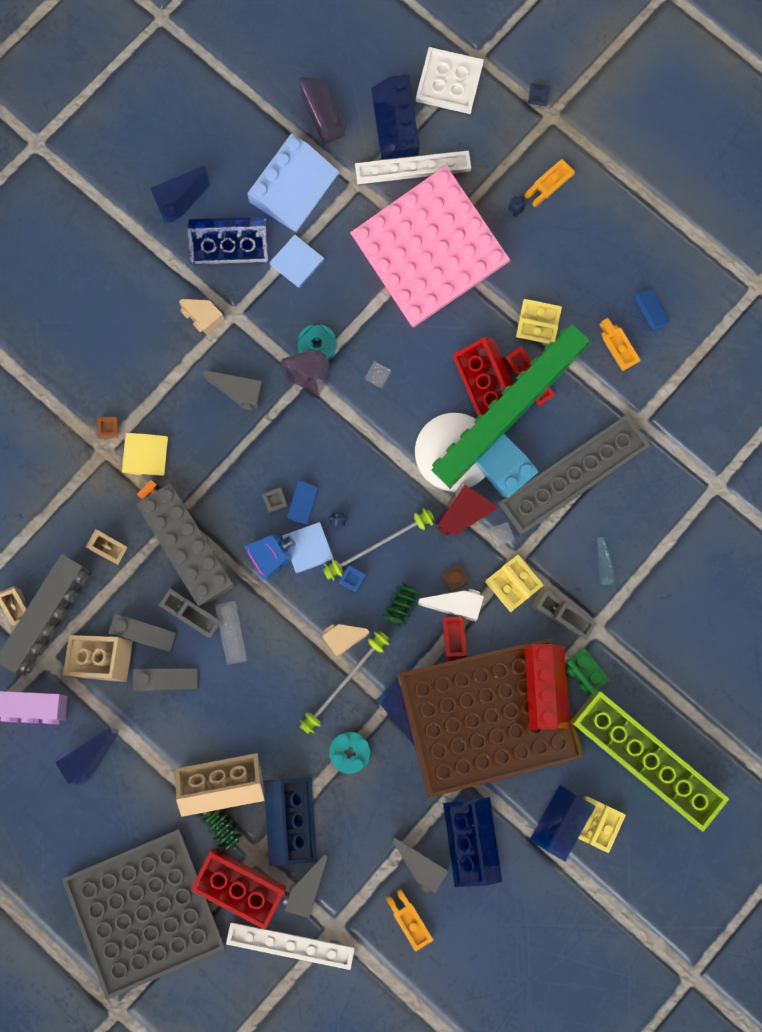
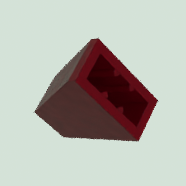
M460 484L434 524L439 526L437 530L445 536H448V534L455 536L495 511L497 506L465 484Z

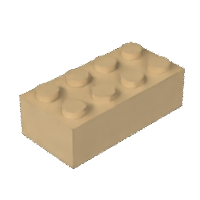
M257 753L175 769L176 801L181 817L264 801L262 770Z

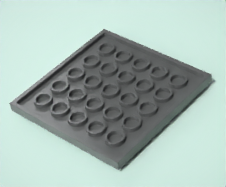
M180 829L62 879L106 1000L226 948L208 900L191 891L198 874Z

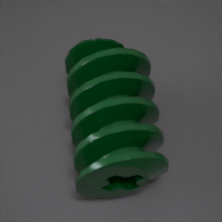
M402 583L404 586L398 585L396 587L400 593H393V597L396 600H390L389 603L392 607H386L385 609L389 615H382L385 621L401 628L400 624H407L403 617L411 616L407 610L415 609L411 602L418 603L414 596L422 595L417 589L405 583Z
M222 809L209 811L199 819L206 818L203 825H211L208 833L216 832L212 839H220L217 846H225L222 851L223 854L239 842L242 834H234L237 826L230 828L233 820H225L228 816L227 812L221 814Z

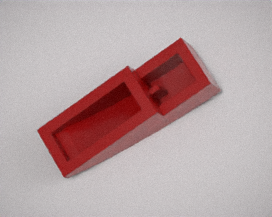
M522 346L515 347L502 357L515 378L523 370L527 371L531 367V360ZM549 387L535 403L540 406L555 394Z
M463 616L443 618L445 662L466 658Z

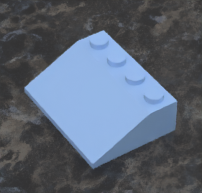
M291 133L247 193L249 203L297 233L340 172L309 144Z

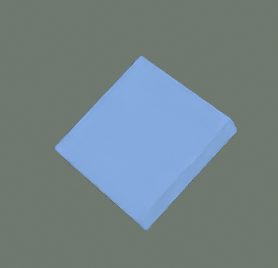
M294 235L271 260L270 265L300 288L323 263L324 258Z
M320 522L282 536L284 539L290 535L296 543V546L288 550L292 557L291 561L296 574L330 562L333 559Z

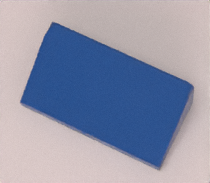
M652 289L635 295L634 299L652 331L670 323Z
M298 480L287 517L289 521L303 525L308 524L318 487Z

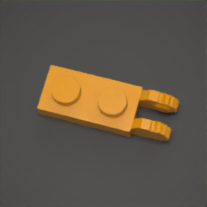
M561 159L534 183L525 193L524 197L528 199L539 190L542 194L532 203L534 207H537L545 198L550 197L574 176L575 171Z
M400 889L397 893L405 907L398 910L393 898L389 896L386 900L394 912V917L416 952L432 942L433 938L412 903H409Z

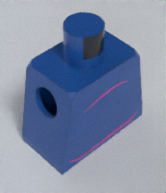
M270 535L246 545L244 549L262 580H269L292 560L288 550L296 546V543L290 535L283 540L278 535Z

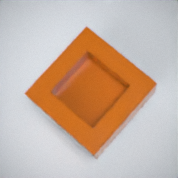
M150 480L137 495L143 500L145 497L156 492L154 488L157 485Z

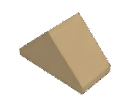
M96 529L86 545V548L117 565L128 548Z
M13 586L0 592V606L12 626L18 624L28 608L22 590Z

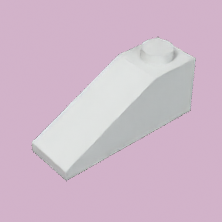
M468 589V592L459 591L421 598L418 605L458 617L463 616L465 619L476 622L484 596H481L479 591Z

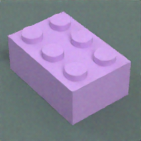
M0 691V721L18 723L19 719H21V722L39 724V720H42V723L60 724V721H66L68 696Z

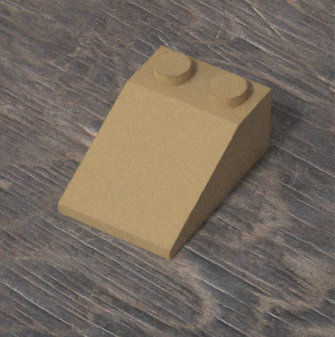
M69 635L63 676L127 682L133 641L120 637Z

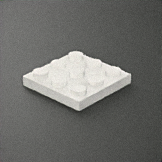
M429 47L416 95V102L471 114L484 59Z

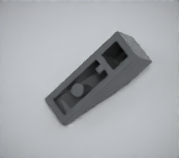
M203 370L205 380L238 405H241L242 408L247 410L259 408L263 389L262 381Z
M114 614L109 634L170 653L177 634Z
M197 668L133 670V690L137 692L198 689Z
M394 837L392 841L416 881L420 883L419 888L428 894L431 891L436 894L448 870Z
M324 854L291 889L290 893L286 892L283 905H286L285 911L306 918L310 917L328 854Z

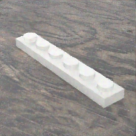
M469 151L355 163L357 184L427 177L433 175L444 166H447L452 174L471 172Z
M235 922L230 923L226 942L227 945L348 970L351 969L355 947L268 929L265 930Z

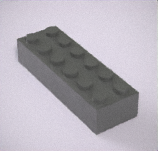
M171 483L136 503L200 608L205 607L235 588Z
M63 554L60 555L0 651V665L16 674L24 676L32 672L36 664L34 661L38 655L41 656L47 647L45 645L46 642L57 632L56 626L60 620L63 621L67 616V609L71 603L73 604L79 596L78 591L81 586L87 584L90 578L89 570Z

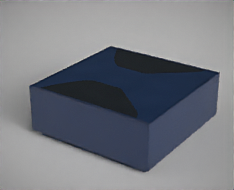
M531 83L528 104L546 107L550 86Z

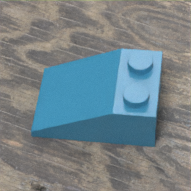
M505 434L475 463L501 497H510L539 472L527 456Z

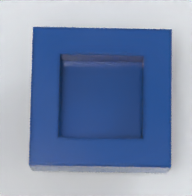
M348 565L338 583L357 593L366 575Z

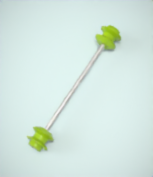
M422 508L420 515L416 512L414 513L415 522L341 564L332 559V564L329 566L324 563L325 568L322 569L328 580L332 578L335 581L334 576L340 575L342 577V567L416 525L420 529L425 530V525L428 523L433 526L432 521L434 517L429 509L426 511Z
M381 631L379 633L374 632L376 637L368 639L369 645L372 648L315 715L305 713L306 719L304 721L299 720L302 723L299 727L307 734L310 732L315 734L313 728L315 726L321 727L317 717L374 650L384 652L382 647L390 645L387 642L389 638Z

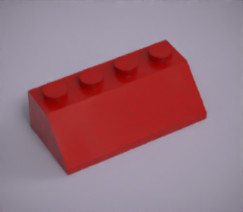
M483 337L452 355L478 416L480 414L485 415L489 410L488 406L495 399L499 400L503 396L502 392L509 385H514L493 338Z
M532 644L525 647L530 730L570 729L564 646Z
M213 848L209 852L191 891L266 930L288 886Z

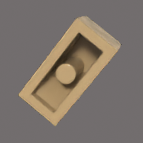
M332 624L323 631L325 634L322 637L335 656L338 657L368 636L370 632L365 628L341 624L335 627Z

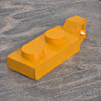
M609 318L601 321L599 325L603 330V333H601L603 340L622 372L639 363L640 358L621 327L613 326Z

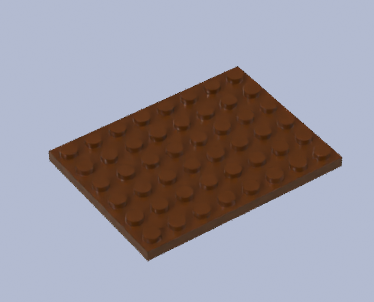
M552 638L397 674L427 798L584 758L576 727L571 722L570 729L530 730L524 648L532 644H553ZM569 704V717L571 720L573 715Z

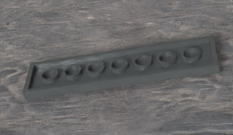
M626 414L524 484L513 495L501 500L498 504L522 536L648 449L651 445L628 414Z

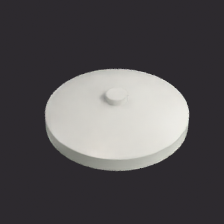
M461 413L443 414L429 421L419 433L415 446L416 464L422 476L433 486L445 491L456 492L460 484H465L472 488L485 478V475L478 466L474 464L449 489L431 471L434 461L439 457L443 458L447 454V448L452 443L456 444L461 439L460 435L467 428L471 429L475 425V418Z

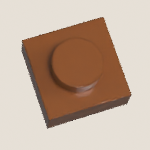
M97 417V437L99 439L119 438L118 417Z

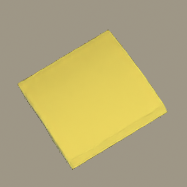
M523 299L516 337L547 344L555 342L562 306Z
M126 433L122 473L163 477L168 437Z
M519 555L511 559L485 581L510 613L544 586Z
M584 796L568 834L609 853L626 815L588 796Z

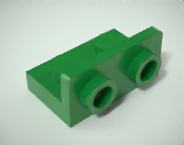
M585 648L565 662L567 666L566 672L570 677H575L579 681L578 687L584 694L592 695L595 690H598L609 681V678Z

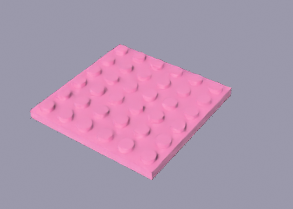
M447 166L438 170L350 232L413 328L510 262V259Z

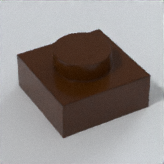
M459 565L441 574L451 593L469 582Z

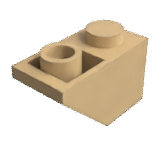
M181 299L179 301L181 313L187 319L190 317L194 321L193 325L200 333L203 331L208 335L224 321L223 314L210 300Z

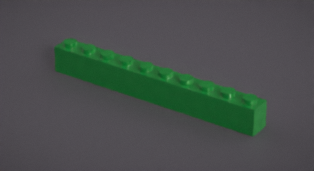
M571 325L569 328L565 327L558 334L559 338L555 342H550L545 347V353L541 357H535L530 363L531 367L527 371L523 370L517 376V382L513 386H507L502 392L503 396L499 400L495 399L488 406L489 410L486 414H480L474 421L475 425L471 429L467 428L460 435L461 439L456 444L452 443L447 448V454L443 458L439 457L432 464L433 468L431 469L432 473L449 489L462 478L590 346V340L574 325Z

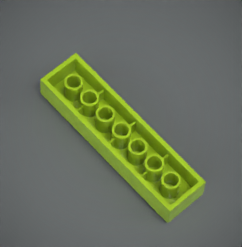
M595 690L570 720L575 727L699 830L704 832L728 802V797L601 691Z

